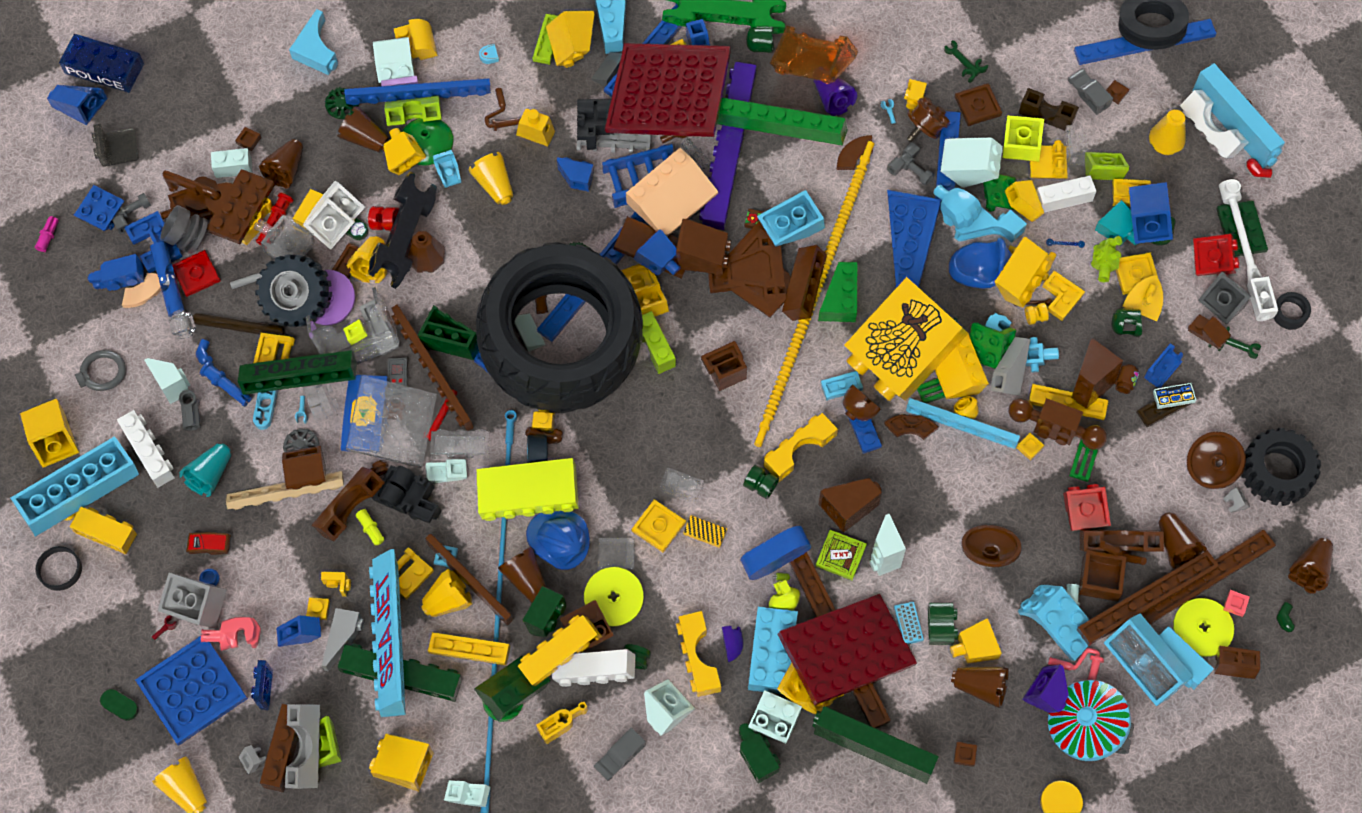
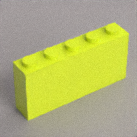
M573 458L476 469L478 513L482 520L493 521L501 517L512 519L518 515L530 517L536 513L553 514L554 511L571 512L574 509H579L576 464Z

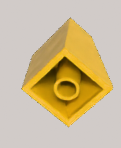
M563 11L546 26L556 66L572 67L576 61L584 58V55L590 51L594 11Z
M57 398L20 413L27 442L42 468L79 453L64 410Z
M385 734L384 739L381 738L378 743L377 750L379 752L377 757L373 758L370 763L369 769L373 777L419 792L434 754L430 745Z

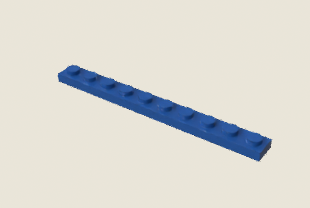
M634 212L633 215L630 217L646 225H649L636 212ZM621 229L600 253L603 258H609L616 265L625 255L613 250ZM566 294L537 328V332L553 342L586 301Z

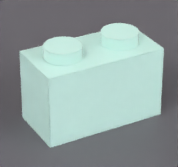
M248 148L211 152V165L216 178L237 176L241 169L252 173V158Z

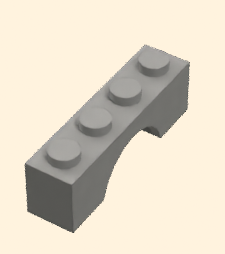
M287 704V726L294 729L297 733L300 748L294 762L286 767L285 788H318L320 705Z

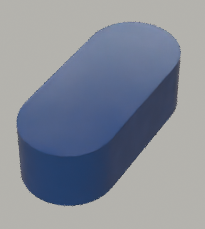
M794 526L748 551L740 558V561L749 579L757 580L810 550L811 544L802 526Z

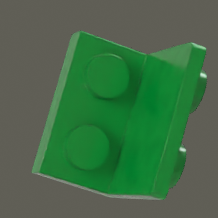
M976 322L972 323L970 339L980 363L996 369L1014 340L1016 329L1009 327L1005 330L997 331Z

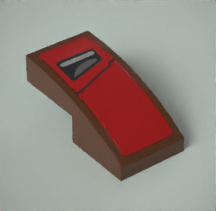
M209 532L189 533L186 552L189 554H228L231 535Z

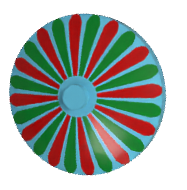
M1096 680L1080 681L1068 686L1069 696L1065 701L1066 706L1060 712L1049 713L1048 715L1049 731L1056 745L1068 756L1082 761L1100 760L1115 753L1126 741L1131 728V713L1124 697L1111 685Z

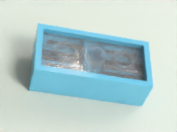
M1141 614L1126 621L1104 642L1111 653L1156 706L1169 699L1194 677Z

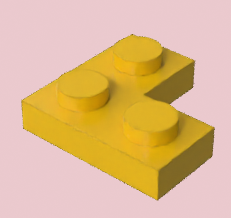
M1053 271L1042 286L1056 296L1055 300L1048 307V312L1061 321L1065 319L1085 293V291L1056 271Z

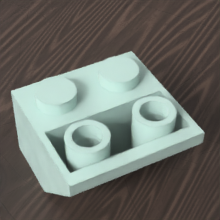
M764 690L748 728L786 744L800 716L802 706Z

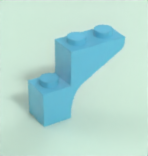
M981 207L979 217L969 227L955 228L954 238L961 242L996 234L1005 237L1013 243L1025 232L1027 223L1012 210H1009L1006 214L1002 213L996 220Z

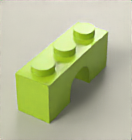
M439 96L385 102L384 109L387 126L405 124L407 120L413 118H422L423 122L442 119Z
M652 311L642 315V342L646 343L658 374L676 367V358Z

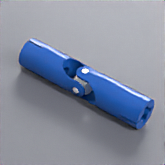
M154 243L150 246L168 317L181 316L185 314V310L174 275L167 243Z

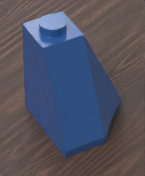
M57 85L54 90L50 91L47 97L52 108L86 126L108 99L101 88Z

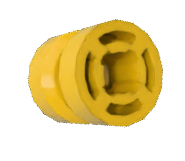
M1040 303L1035 307L1032 305L1025 307V317L1029 325L1035 324L1037 321L1044 322L1049 320L1048 309L1045 303Z

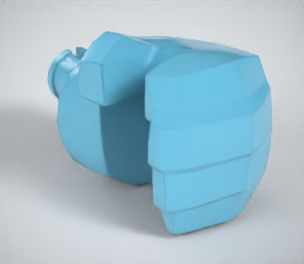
M942 185L935 188L934 195L942 200L941 211L944 222L947 225H954L957 229L969 227L979 217L981 204L977 198L960 188L948 191Z

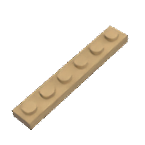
M339 471L326 474V482H322V484L317 486L306 485L297 490L292 488L286 489V484L280 483L227 494V509L238 510L244 506H257L267 501L277 502L287 497L297 498L302 494H316L321 492V490H336L344 486L343 473Z

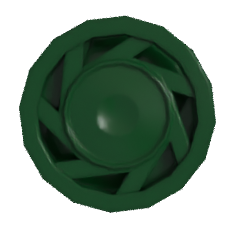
M626 644L624 649H628L635 654V668L647 669L648 664L646 662L647 659H650L651 651L638 645Z

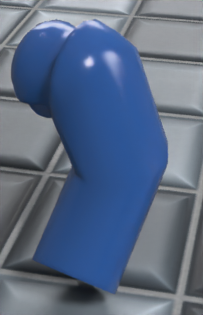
M201 339L196 351V358L202 365L213 361L212 357L208 356L206 352L210 342Z

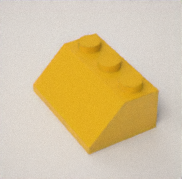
M1023 237L995 280V284L1004 300L1024 308L1026 303L1031 300L1035 289L1040 286L1046 272L1051 269L1053 262L1047 252L1027 237Z
M969 334L935 369L946 399L977 395L989 384Z

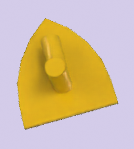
M1157 274L1138 282L1130 290L1122 307L1140 309L1142 316L1158 321L1163 306V291Z

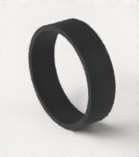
M56 546L46 550L41 554L36 563L37 578L46 588L54 591L66 590L73 586L80 578L82 572V564L79 557L73 550L64 546ZM57 552L73 554L77 561V569L74 576L68 582L61 585H49L42 580L41 567L50 555Z

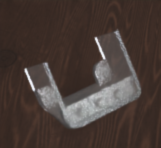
M376 287L372 288L375 305L369 310L372 320L363 323L368 336L353 345L348 342L344 331L337 334L336 330L331 326H323L317 329L309 315L306 316L308 334L320 354L352 350L358 365L391 351L399 345V337L392 318Z

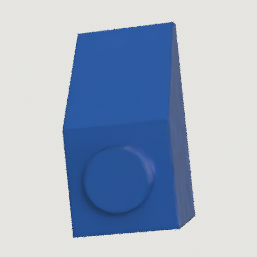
M299 615L276 628L278 647L309 643L321 637L320 619L318 617Z

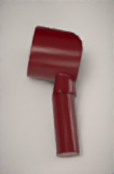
M171 615L164 619L165 625L152 636L154 640L167 630H173L177 627V621L173 624H168L173 619Z

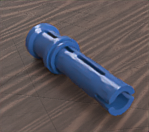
M211 361L203 365L199 373L202 377L205 376L212 381V385L221 387L244 407L248 405L246 401L250 402L252 400V397L248 394L243 395L241 389L226 378L225 372L215 368Z

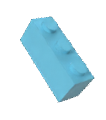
M1169 626L1159 635L1194 676L1185 684L1186 687H1191L1194 690L1214 668Z

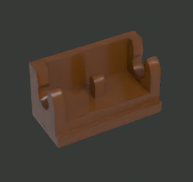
M1219 646L1215 656L1217 664L1214 674L1249 679L1256 678L1260 671V651Z

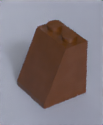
M682 219L676 249L678 265L681 267L680 270L723 275L724 268L728 267V257H726L727 251L730 252L731 240L728 239V233L688 219Z
M1091 339L1071 398L1087 409L1115 384L1123 360L1096 340Z
M870 478L825 488L820 491L818 505L844 533L879 506L882 489L877 482H873Z

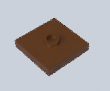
M989 83L955 93V99L968 126L1002 116V111Z

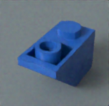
M558 157V170L569 186L573 189L589 192L594 175L593 164L586 161L579 162L566 157Z

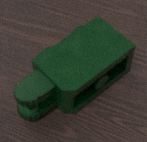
M744 723L739 727V736H741L742 740L739 752L759 784L778 773L781 763L776 754H771L767 738L765 736L762 737L760 733L755 734L751 728H748L749 724Z

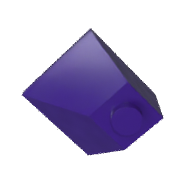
M1061 664L1043 667L1022 700L1048 713L1062 711L1066 706L1065 701L1069 696L1064 667Z

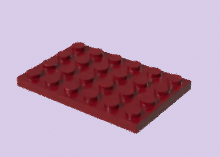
M880 594L781 630L777 634L814 706L917 664L915 657L907 643L904 642L902 634Z

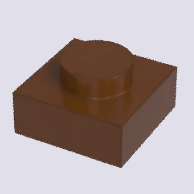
M1114 80L1106 91L1113 97V102L1119 105L1130 89Z
M244 127L235 142L237 145L253 151L262 137L259 133Z
M957 742L953 764L974 767L977 745Z

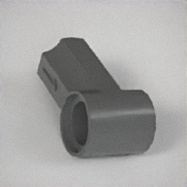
M184 390L179 395L183 429L197 430L201 428L200 401L193 391ZM189 398H193V401L191 403L186 404V401Z

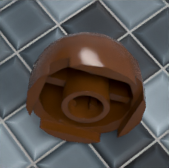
M853 384L844 394L843 406L847 410L845 414L853 421L855 419L868 421L881 410Z

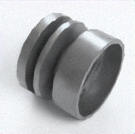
M177 205L170 212L164 223L160 240L170 245H175L178 242L179 249H184L185 252L192 254L205 235L208 220L202 217L199 218L197 214L190 218V211Z

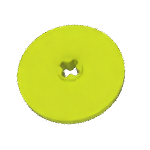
M609 567L602 569L590 578L585 587V605L596 600L609 626H621L632 621L638 615L643 605L644 595L641 583L634 574L623 568ZM611 592L619 595L615 602L612 599H608L611 596Z
M1206 598L1192 599L1184 603L1175 614L1173 621L1174 632L1201 657L1215 656L1219 646L1228 647L1234 636V624L1229 612L1224 611V607L1216 601ZM1202 623H1204L1206 627L1208 626L1205 632H1203L1202 628H1199V626Z

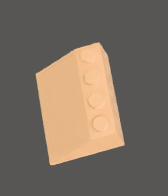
M679 148L626 192V202L655 231L661 229L668 237L681 226L682 219H689L714 198L718 191L695 161Z

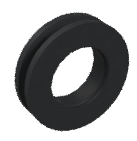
M1125 0L1120 9L1118 27L1121 35L1137 47L1151 50L1165 49L1176 45L1186 35L1189 12L1181 0ZM1146 13H1157L1167 17L1171 23L1159 28L1148 27L1138 22L1136 18Z

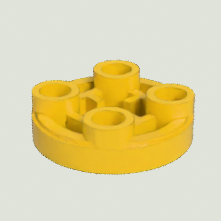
M1055 781L1044 789L1040 804L1044 813H1080L1083 807V799L1080 791L1073 784L1066 781Z

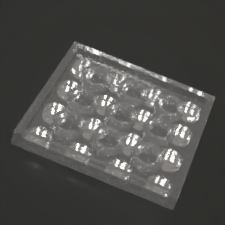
M362 375L346 450L421 468L423 466L437 394Z

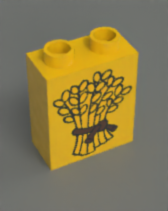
M906 277L844 344L852 352L846 362L862 376L870 369L879 378L873 387L888 401H891L896 394L906 401L969 333Z

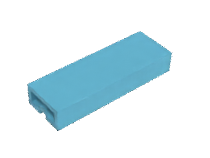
M1215 63L1201 71L1193 91L1203 90L1214 102L1211 112L1227 130L1238 129L1249 142L1244 149L1252 158L1258 161L1262 168L1267 165L1269 167L1273 166L1278 161L1277 157L1282 153V147L1285 144L1283 139Z

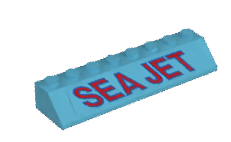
M390 549L372 559L373 567H369L370 579H373V585H370V595L374 597V603L371 604V615H375V622H372L371 626L372 634H376V641H372L373 653L377 655V660H373L374 672H377L378 678L374 679V689L378 691V698H375L376 711L379 710L381 717L406 715L399 570L395 550Z

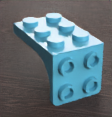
M1040 585L1033 591L1034 594L1029 599L1022 602L1018 613L1028 616L1039 623L1068 658L1075 661L1088 647L1078 633L1077 628L1089 621V618L1062 586Z

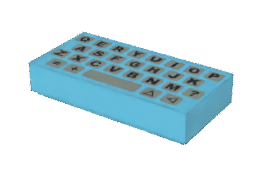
M914 602L895 605L894 610L904 642L907 644L922 642L924 638Z

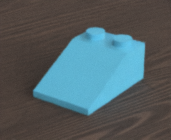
M806 190L757 216L775 247L810 237L825 228L824 218Z

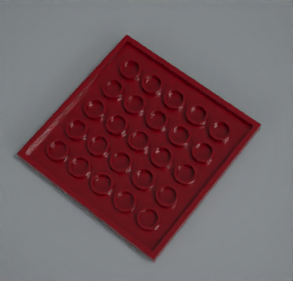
M624 43L606 121V133L715 137L731 54L730 46Z

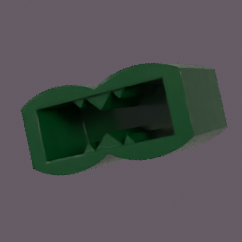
M929 602V645H953L954 640H958V628H954V620H957V608H954L953 603Z

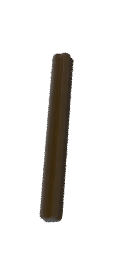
M195 313L192 318L193 324L259 335L261 333L284 336L285 331L280 326Z

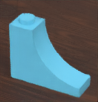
M316 9L289 51L292 59L329 75L332 70L334 71L337 68L338 61L335 52L328 49L321 41V29L325 18L323 12Z

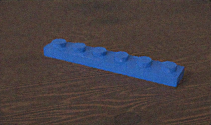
M945 111V116L949 119L950 125L940 131L936 187L942 185L946 190L950 191L955 188V182L941 172L945 139L959 138L960 113Z

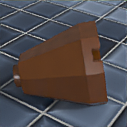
M418 231L412 237L407 250V257L413 260L411 267L416 272L433 273L445 262V247L427 231Z

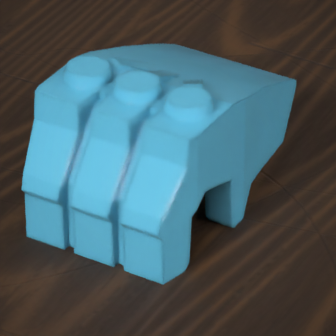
M452 150L440 153V155H434V165L444 187L461 183L458 164Z
M995 313L988 318L985 326L1002 331L1009 328L1012 322L1006 316Z

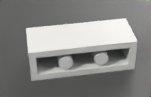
M1091 176L1039 187L1036 192L1045 213L1091 202L1096 194V189Z

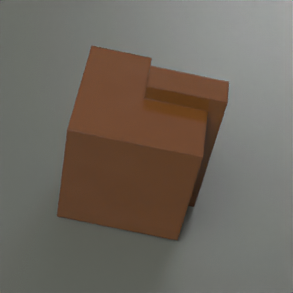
M735 341L701 356L707 372L711 375L719 391L747 379V366L743 361L744 356Z

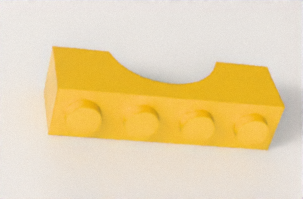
M823 413L818 417L816 415L808 421V425L804 428H798L794 432L793 437L789 440H783L778 449L775 451L771 450L765 455L764 467L770 473L779 477L778 482H780L794 470L792 455L797 448L805 444H815L823 447L837 436L838 429Z
M702 611L679 616V623H676L678 635L683 637L684 642H680L682 653H687L688 661H685L687 673H692L693 680H690L692 692H696L697 697L721 692L717 668L702 663L695 651L698 642L707 635Z

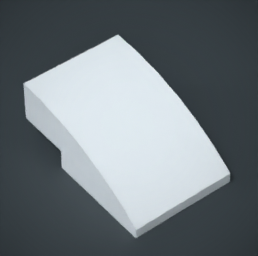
M334 181L312 209L303 226L331 250L355 223L354 219L362 212L365 206L342 185Z

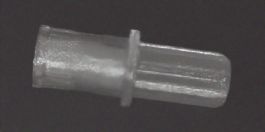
M690 138L685 139L681 143V147L702 169L706 170L710 167L711 162L702 153V149L698 148Z

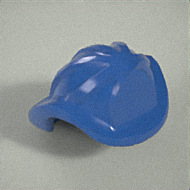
M998 238L997 241L991 243L974 242L958 249L952 255L948 266L949 273L960 284L974 288H991L996 285L995 280L1012 254L1006 248V243L1002 238Z
M554 511L553 514L539 513L532 518L527 526L526 539L529 547H532L536 555L555 568L561 570L572 569L585 559L590 545L589 530L584 519L578 514L563 511Z

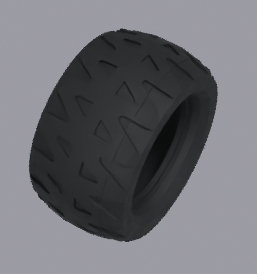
M560 242L545 243L541 247L527 248L517 253L492 276L482 294L477 310V344L488 373L505 393L517 399L521 404L533 409L549 410L551 413H566L580 408L586 409L612 394L632 371L638 358L642 340V311L631 283L609 258H603L591 248L579 244L573 246ZM568 294L586 301L598 312L604 323L606 335L599 347L589 356L573 363L554 364L535 358L520 345L512 329L515 319L527 304L541 296Z

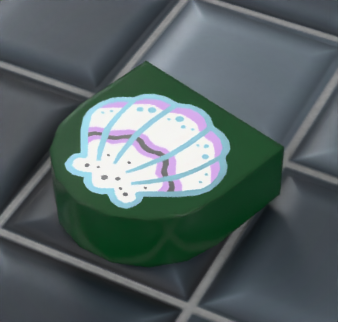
M356 218L354 220L355 223L346 232V235L355 240H363L368 235V227L364 222Z

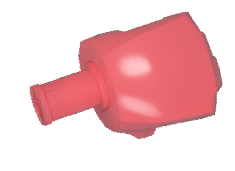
M234 617L223 621L220 630L202 629L201 642H219L221 651L237 648L238 632L244 630L247 644H251L252 648H257L261 628L254 618Z

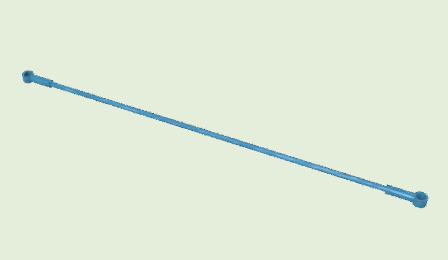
M508 410L505 413L507 421L505 466L510 465L514 422L517 419L516 413L513 410ZM510 414L514 415V418L509 419L507 417ZM502 517L499 566L504 563L507 520ZM498 570L496 599L501 603L503 574ZM496 614L494 642H499L500 618ZM492 663L491 676L497 673V664ZM490 716L488 717L484 785L489 786L493 734V719ZM490 791L486 807H481L480 813H489Z

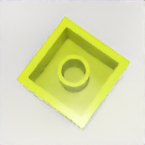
M1007 115L1003 158L1039 162L1044 119Z

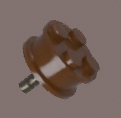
M927 97L920 98L917 101L918 105L913 110L910 109L907 112L910 120L916 125V128L907 136L910 142H913L921 132L933 139H937L940 136L939 132L950 125V121L945 116L946 112L943 108L933 105L932 101Z

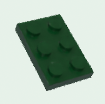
M1254 201L1238 203L1251 253L1267 252L1268 247ZM1230 204L1217 206L1216 210L1223 234H1232L1233 238L1237 239L1238 250L1235 251V257L1244 256Z

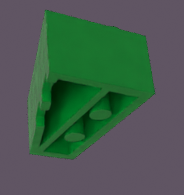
M838 262L820 308L818 321L856 322L857 262Z

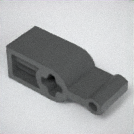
M1080 69L1068 77V82L1078 90V95L1096 115L1111 106L1113 97L1097 80L1091 79L1084 69Z
M631 727L594 765V768L609 781L646 746V741Z

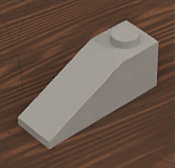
M335 609L322 662V667L325 671H329L341 657L344 646H350L357 638L358 632L362 631L364 619H362L359 612Z

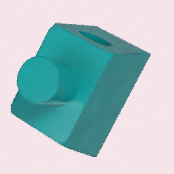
M1121 200L1098 221L1095 231L1106 238L1114 239L1116 236H1120L1122 244L1128 239L1136 246L1131 210Z

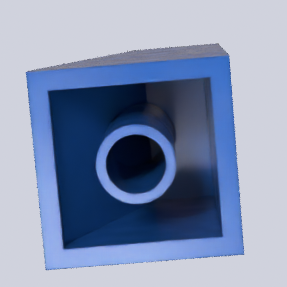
M1167 182L1129 187L1135 244L1172 240L1173 234Z

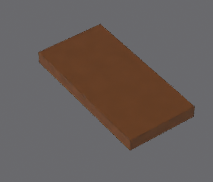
M627 216L613 250L634 258L637 250L657 231L651 226ZM669 235L668 239L677 248L679 238ZM679 270L674 276L682 279L685 270Z

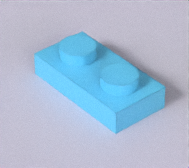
M857 371L822 380L820 383L826 401L844 396L852 384L860 391L863 390Z

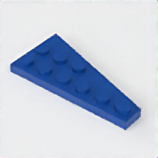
M887 190L896 288L906 277L919 288L941 207V199Z

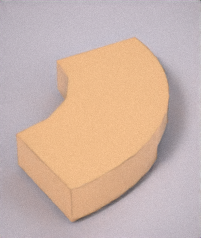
M147 273L144 282L132 288H125L122 302L123 308L143 305L154 296H157L161 291L158 275Z

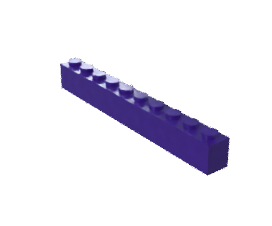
M735 62L734 68H731L729 73L731 84L727 83L726 88L728 99L745 102L751 101L756 76V65ZM722 125L721 130L717 131L716 141L719 142L718 146H714L713 156H715V161H711L710 172H712V175L708 179L717 189L718 194L705 204V209H701L699 220H702L703 225L718 230L725 229L745 129Z

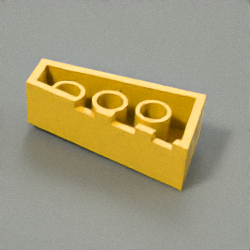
M579 615L575 616L569 621L570 625L567 628L558 629L552 634L554 638L549 642L543 641L536 647L537 651L532 655L528 653L520 659L521 663L518 667L532 686L538 685L557 671V666H562L574 657L573 654L575 652L579 653L588 648L590 645L589 641L593 638L597 641L602 637L588 617L584 615L581 617Z

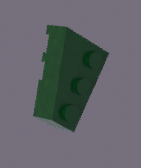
M433 305L418 333V337L424 347L474 360L479 351L476 332L461 322L455 321L450 315L443 313L438 307Z

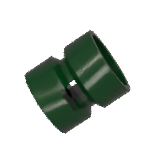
M755 464L747 474L743 486L751 491L757 490L758 495L768 499L776 488L779 477L772 473L765 474V469Z

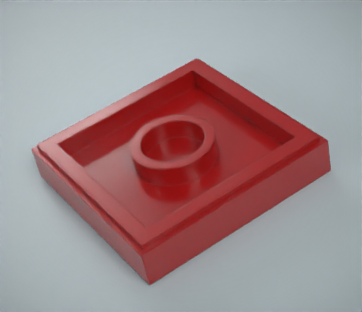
M206 250L172 264L174 273L186 297L221 282Z

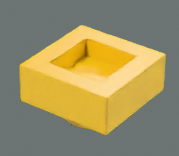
M1029 433L1016 448L1031 461L1045 445L1033 434Z
M309 597L306 616L327 620L329 599Z

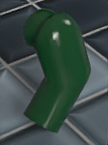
M1284 602L1276 619L1280 627L1289 633L1295 628L1289 616L1293 606Z

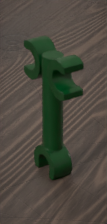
M951 41L952 49L944 46L946 54H953L967 68L963 70L962 77L967 74L971 75L968 79L969 83L973 82L977 75L987 71L988 65L984 67L979 66L982 59L976 60L974 66L957 49L958 45L955 41Z
M1227 326V328H1226V330H1227L1228 332L1230 331V327H1229V326ZM1229 338L1225 342L1227 345L1247 352L1248 356L1256 359L1258 354L1254 353L1252 349L1258 351L1261 349L1260 344L1248 345L1233 338Z

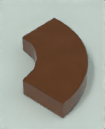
M872 135L858 137L849 142L839 154L836 170H855L856 163L860 156L864 154L868 141H872Z
M902 414L884 422L885 426L896 437L903 434H913L923 440L939 428L933 421L920 415Z

